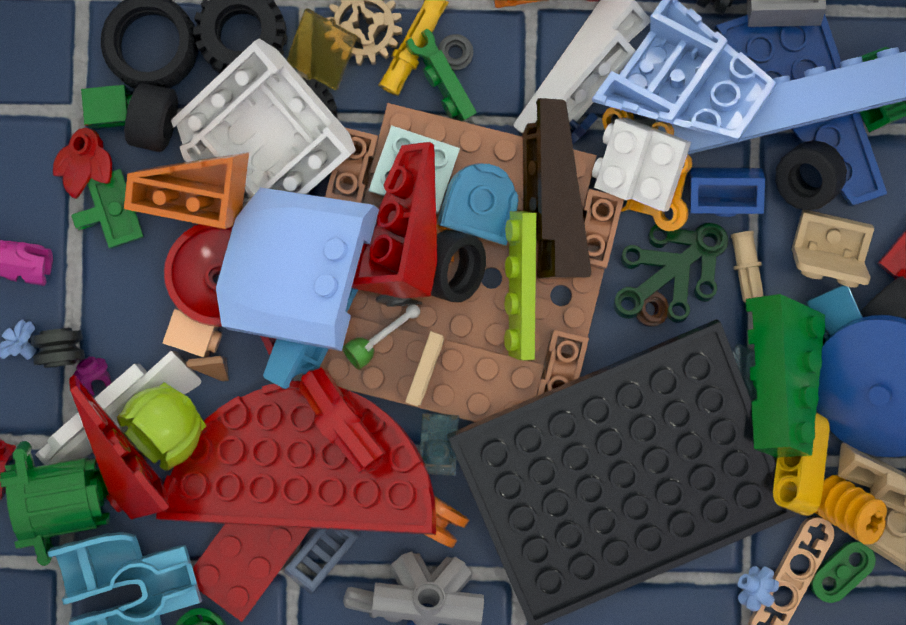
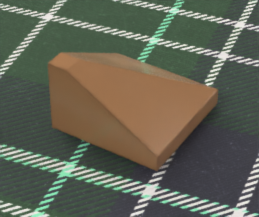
M224 356L188 359L186 362L188 368L220 381H229L227 358H224Z

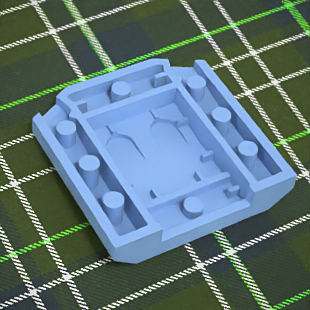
M260 187L234 221L216 285L222 327L232 331L342 351L351 315L345 312L363 243L370 244L379 209L371 204Z

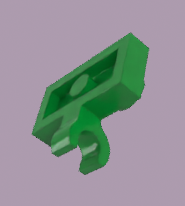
M122 170L112 171L109 184L101 183L91 178L88 182V187L95 207L71 215L75 229L80 231L101 223L110 249L145 238L136 211L124 209L126 181Z

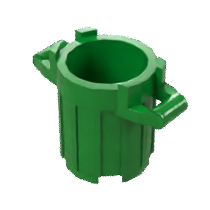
M22 441L13 452L15 464L5 466L6 472L0 474L1 487H6L10 521L18 541H14L16 549L34 546L37 562L42 566H46L52 559V557H48L47 553L54 547L51 537L98 529L101 525L109 523L110 513L102 514L101 512L104 498H107L106 495L109 493L100 469L95 468L97 464L96 458L90 460L89 458H82L35 467L31 453L32 446L29 442Z

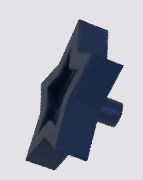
M593 112L583 119L580 124L574 119L569 122L570 126L574 129L571 132L573 145L598 119Z

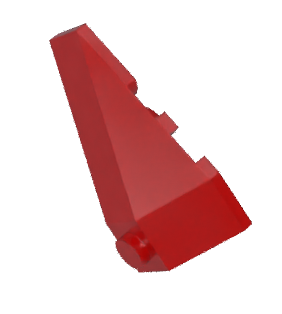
M423 142L402 145L383 185L386 194L379 207L370 244L363 243L352 284L354 289L402 299L431 297L437 266L435 152L433 143Z
M74 374L69 378L70 391L109 494L106 497L111 506L118 513L123 510L130 519L166 510L169 507V503L163 486V480Z

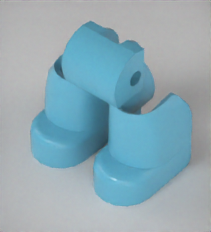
M117 532L68 542L52 547L47 552L48 557L56 556L65 586V596L62 598L63 605L124 585L138 584L141 588V598L106 610L91 611L74 616L70 619L69 625H162L160 615L202 602L186 545L142 556L136 535Z

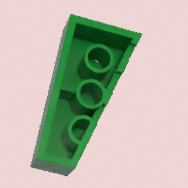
M782 294L747 298L746 311L752 312L753 329L748 330V345H754L755 366L750 367V381H753V385L757 390V399L751 401L754 449L776 458L812 456L813 441L815 439L816 409L819 401L818 388L820 369L822 367L821 356L823 335L825 333V314Z

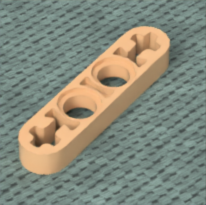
M813 516L805 519L800 525L772 578L779 582V587L787 586L790 588L792 599L785 606H778L775 602L770 606L775 611L784 613L781 619L774 615L770 625H788L835 536L834 528L829 521ZM821 523L823 525L821 531L825 533V537L823 540L817 538L812 544L811 548L818 550L814 556L810 551L798 546L801 541L808 545L812 539L811 533L808 532L810 526L818 527ZM798 554H803L809 560V568L803 574H794L790 569L791 559ZM761 604L760 609L753 612L748 625H757L759 621L765 623L771 613L764 610L766 606Z

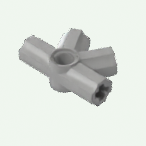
M409 552L401 555L391 564V571L398 585L375 582L371 616L412 620L416 625H438L439 623L449 625L482 624L484 595L461 592L470 581L472 572L467 568L465 562L457 557H446L431 575L420 553ZM429 603L434 607H425L422 604Z

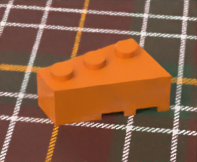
M249 152L145 168L128 173L124 209L222 229L229 228L234 225L236 217L243 209Z

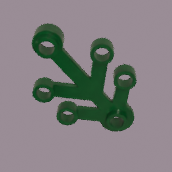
M704 223L695 231L681 229L665 231L658 227L657 224L650 229L648 241L653 247L662 248L668 242L689 245L690 247L681 254L645 250L637 245L626 246L621 254V262L626 268L635 269L640 264L663 268L637 288L625 287L619 290L613 303L615 312L620 317L626 319L636 317L641 312L644 301L674 278L673 298L667 309V316L674 323L684 322L690 313V306L687 303L690 265L700 257L701 279L694 288V294L700 301L707 302L712 300L717 292V284L714 281L716 257L722 255L728 245L726 231L715 223ZM661 231L665 234L666 239L659 241L654 238L653 233ZM711 237L715 240L716 245L707 246L703 239ZM634 252L638 255V260L631 262L626 258V254ZM708 285L712 289V293L709 295L703 294L700 291V286ZM630 300L634 304V308L632 310H625L621 302ZM680 306L684 309L685 314L677 316L673 313L672 308Z

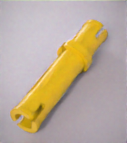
M424 0L400 47L394 49L391 55L393 59L381 82H379V87L392 95L399 96L412 69L416 70L419 65V56H415L408 51L405 41L412 38L417 47L423 48L426 40L421 32L426 29L433 32L439 18L449 4L448 1Z

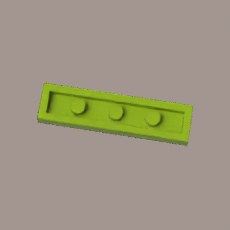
M510 211V220H507L505 225V235L509 242V256L505 261V273L507 278H509V293L505 296L504 304L505 311L509 315V329L505 331L504 344L508 351V356L518 360H535L536 213Z

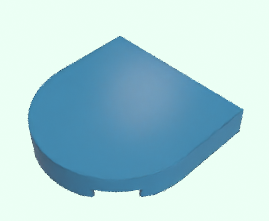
M483 163L468 165L459 170L448 184L436 225L507 245L505 225L507 220H510V211H517L518 194L509 175L495 165Z

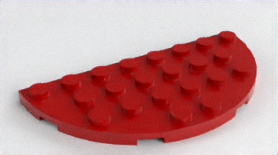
M291 381L290 387L287 389L276 384L262 386V389L253 391L243 397H235L204 420L206 427L201 431L198 445L192 455L185 462L174 466L171 475L166 476L163 486L166 491L169 507L156 514V519L162 521L436 535V506L431 480L420 453L405 430L388 413L373 402L338 386L342 394L348 397L361 412L363 424L374 435L386 452L374 465L359 473L338 445L330 442L314 422L316 414L298 388L301 381Z

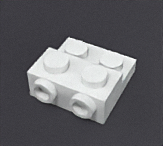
M629 118L616 119L614 124L610 123L607 126L603 135V143L607 144L604 157L597 159L592 170V177L597 179L594 188L624 200L632 199L663 212L669 211L691 142Z

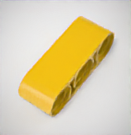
M816 413L812 456L777 458L773 487L775 503L804 516L815 513L822 500L830 426L827 418L821 414Z

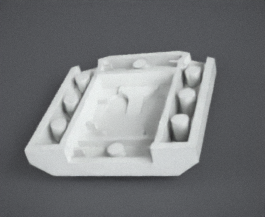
M260 38L245 49L171 120L173 128L177 126L183 144L180 146V150L186 162L249 152L243 208L260 187L307 194L356 151L351 136L344 126L281 53Z

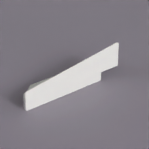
M600 0L515 121L514 127L523 134L528 123L536 122V101L538 98L565 100L569 122L572 119L576 122L592 105L593 96L610 72L613 71L619 74L631 59L636 50L629 42L650 23V17L635 0Z
M170 351L148 372L141 364L134 363L96 396L95 400L124 433L128 427H121L117 421V416L121 413L125 403L133 395L148 388L159 387L163 382L185 395L201 384V379L191 368L187 367L185 360L177 351ZM79 412L47 440L48 443L35 455L44 465L82 459L93 453Z

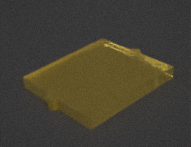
M306 8L301 17L287 62L292 67L305 73L309 80L311 78L315 79L329 88L337 90L358 36L337 25L333 18L328 20Z

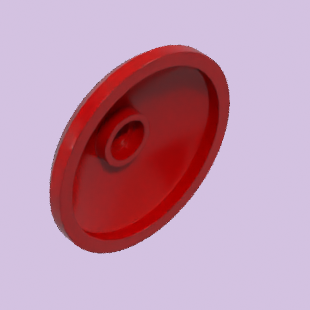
M202 224L195 225L185 231L174 242L167 255L164 279L170 299L181 313L197 323L222 327L216 293L217 284L213 280L216 276L220 275L233 226L222 229Z

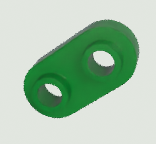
M850 541L842 545L817 569L810 582L814 595L828 603L838 602L843 599L874 569L876 559L873 550L859 541ZM854 552L860 555V561L857 565L849 563V556ZM826 577H832L834 580L833 587L828 590L824 589L822 585L823 580Z

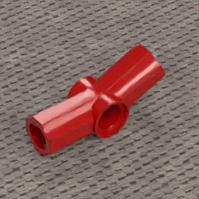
M321 367L317 370H310L301 377V383L298 388L316 414V417H314L316 426L330 442L338 445L356 470L362 473L380 460L386 453L385 450L363 424L361 412L348 397L342 394L329 372Z

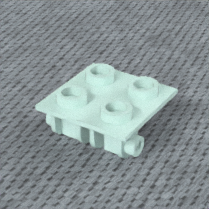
M391 125L369 192L385 196L386 190L383 185L402 145L431 142L434 144L436 214H438L460 148Z

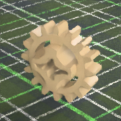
M340 0V6L334 4L329 6L334 17L325 18V23L333 27V29L326 32V37L328 40H337L332 45V50L338 52L343 49L342 58L344 61L347 62L352 56H355L357 66L362 65L364 58H369L370 63L376 65V55L380 54L383 58L387 59L389 55L386 48L389 46L397 49L398 42L393 36L402 35L403 30L401 27L394 25L402 20L401 13H391L396 7L394 0L386 4L384 0ZM365 4L373 5L383 13H373L365 8ZM350 8H353V13L348 21H344L341 24L344 14ZM359 13L363 14L367 24H372L368 27L369 40L365 39L364 34L358 28L360 21ZM387 29L384 39L378 45H375L374 41L379 32L386 31ZM345 39L347 41L354 39L362 44L363 49L349 45Z

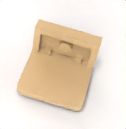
M802 210L791 248L797 269L801 270L802 275L812 279H822L823 276L836 278L838 283L855 288L859 284L869 285L871 277L865 265V259L874 232L873 225L819 212Z

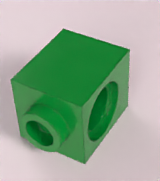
M125 85L81 89L85 126L90 129L125 126L127 109L132 96L130 90Z

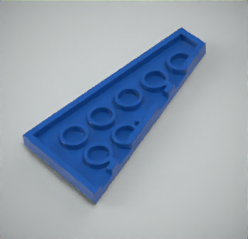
M825 14L821 26L748 27V15L714 27L716 32L718 31L728 40L727 44L738 53L742 52L772 79L789 75L791 81L805 77L804 71L812 68L825 66L826 71H831L841 67V59ZM859 112L791 129L801 143L811 140L825 142L834 147L843 157L847 175L846 183L840 193L850 207L887 194Z

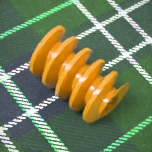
M832 475L824 480L821 504L815 514H818L861 543L868 545L877 542L883 535L886 527L887 508L882 500L876 499L870 493H865L862 488L856 487L852 482L846 481L838 477V475Z

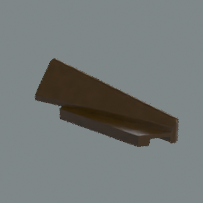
M538 98L536 101L537 120L535 123H528L523 132V209L526 212L536 213V243L539 242L537 279L590 277L592 271L567 104L565 100Z

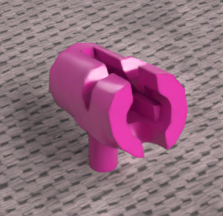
M0 240V277L17 282L18 277L21 276L25 283L45 286L47 281L44 274L50 275L52 270V250L37 244Z

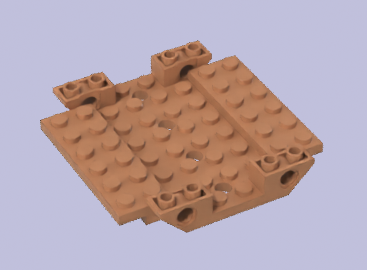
M387 103L379 138L377 135L345 128L351 136L356 151L331 172L325 195L326 198L371 204L379 209L384 196L369 192V188L392 125L460 148L449 182L459 170L472 164H491L503 169L509 175L518 194L517 211H524L523 137ZM573 150L592 271L591 276L586 278L537 279L539 242L536 243L535 360H518L508 356V351L504 344L505 331L509 329V315L505 311L504 304L505 296L509 293V278H507L505 273V261L509 256V242H507V245H502L476 237L482 242L486 252L485 270L494 268L501 273L502 282L497 288L489 289L481 282L477 291L469 299L461 303L450 302L432 295L431 297L411 298L422 302V304L417 305L420 308V315L417 318L408 319L373 346V358L366 366L358 370L350 363L343 350L329 349L320 368L322 367L327 370L339 387L414 406L405 401L430 331L443 335L444 342L422 404L418 408L473 422L480 421L578 379L589 341L588 334L604 270L608 265L624 199L614 195L589 189L597 155ZM441 208L439 209L438 214H436V218L439 217ZM459 249L454 254L455 262L449 263L448 283L454 277L458 268ZM565 286L569 289L571 299L567 305L557 306L552 302L550 294L554 287ZM358 290L347 312L351 315L343 346L356 337L370 340L406 313L408 306L387 307V305L376 302V297L382 294Z

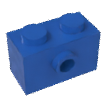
M691 168L689 182L690 213H714L721 217H731L736 214H764L765 176L762 168Z

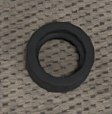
M444 230L437 234V266L432 286V296L450 302L461 303L469 299L477 291L484 278L486 268V252L479 239L455 230ZM459 249L458 268L454 277L448 283L449 263Z

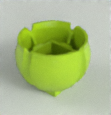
M165 382L159 387L148 388L133 395L125 403L121 413L117 416L119 425L121 427H128L124 433L137 449L154 464L160 460L159 467L166 471L185 462L192 455L198 445L201 431L206 427L191 399Z

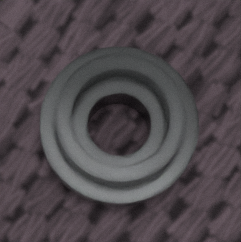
M452 34L445 37L439 44L438 50H442L452 70L464 69L472 61L473 46L466 37ZM453 47H458L462 50V56L458 59H453L449 56V50Z

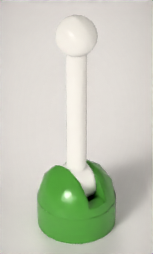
M409 305L406 308V313L370 340L363 337H356L350 340L342 348L347 359L356 369H362L373 358V346L408 319L417 318L420 315V308L417 305Z

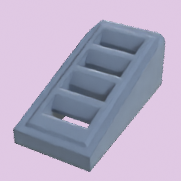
M318 529L285 568V574L312 595L359 537L352 530L331 529L345 540L343 545L340 546L325 533L328 529ZM321 540L336 553L331 557L316 543ZM310 551L326 563L323 569L307 556ZM300 563H303L317 575L314 580L297 568Z

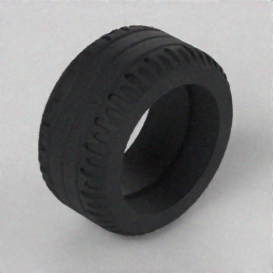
M123 0L109 13L102 28L101 50L104 60L109 69L122 82L134 89L140 83L171 88L186 78L196 62L198 47L195 43L197 39L193 33V27L195 26L187 13L172 0ZM148 15L164 16L174 23L179 33V46L174 58L166 66L156 71L141 72L133 69L125 62L121 51L122 38L126 29L141 17Z

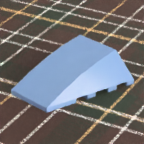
M661 0L650 16V32L620 74L613 71L610 72L593 96L592 102L738 142L776 87V82L742 52L738 53L727 44L728 40L718 31L716 33L705 25L702 22V17L692 8L688 10L678 0Z

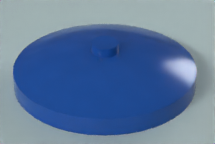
M874 315L856 319L839 328L822 347V367L819 377L817 411L827 418L830 431L841 441L855 449L880 457L906 456V319L889 315Z

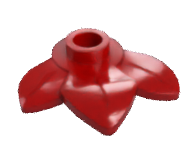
M90 128L78 129L72 135L69 145L61 149L54 160L53 175L63 177L64 188L72 198L77 199L91 178L105 184H109L111 180V155L103 149V141L99 134Z

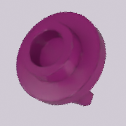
M88 357L76 366L75 376L84 384L92 396L95 395L94 387L91 384L93 381L102 380L106 387L111 384L110 374L106 371L108 364L105 359Z

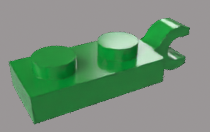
M429 29L421 32L426 40L425 47L423 48L417 47L412 38L405 41L406 47L411 54L425 59L423 62L426 67L423 69V72L433 88L438 86L444 99L441 100V104L447 115L451 119L455 117L458 121H464L476 114L475 108L442 50H438L432 32Z

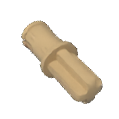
M754 231L731 234L737 265L733 268L738 270L744 303H746L747 298L764 296L759 266H762V262H758L753 236Z

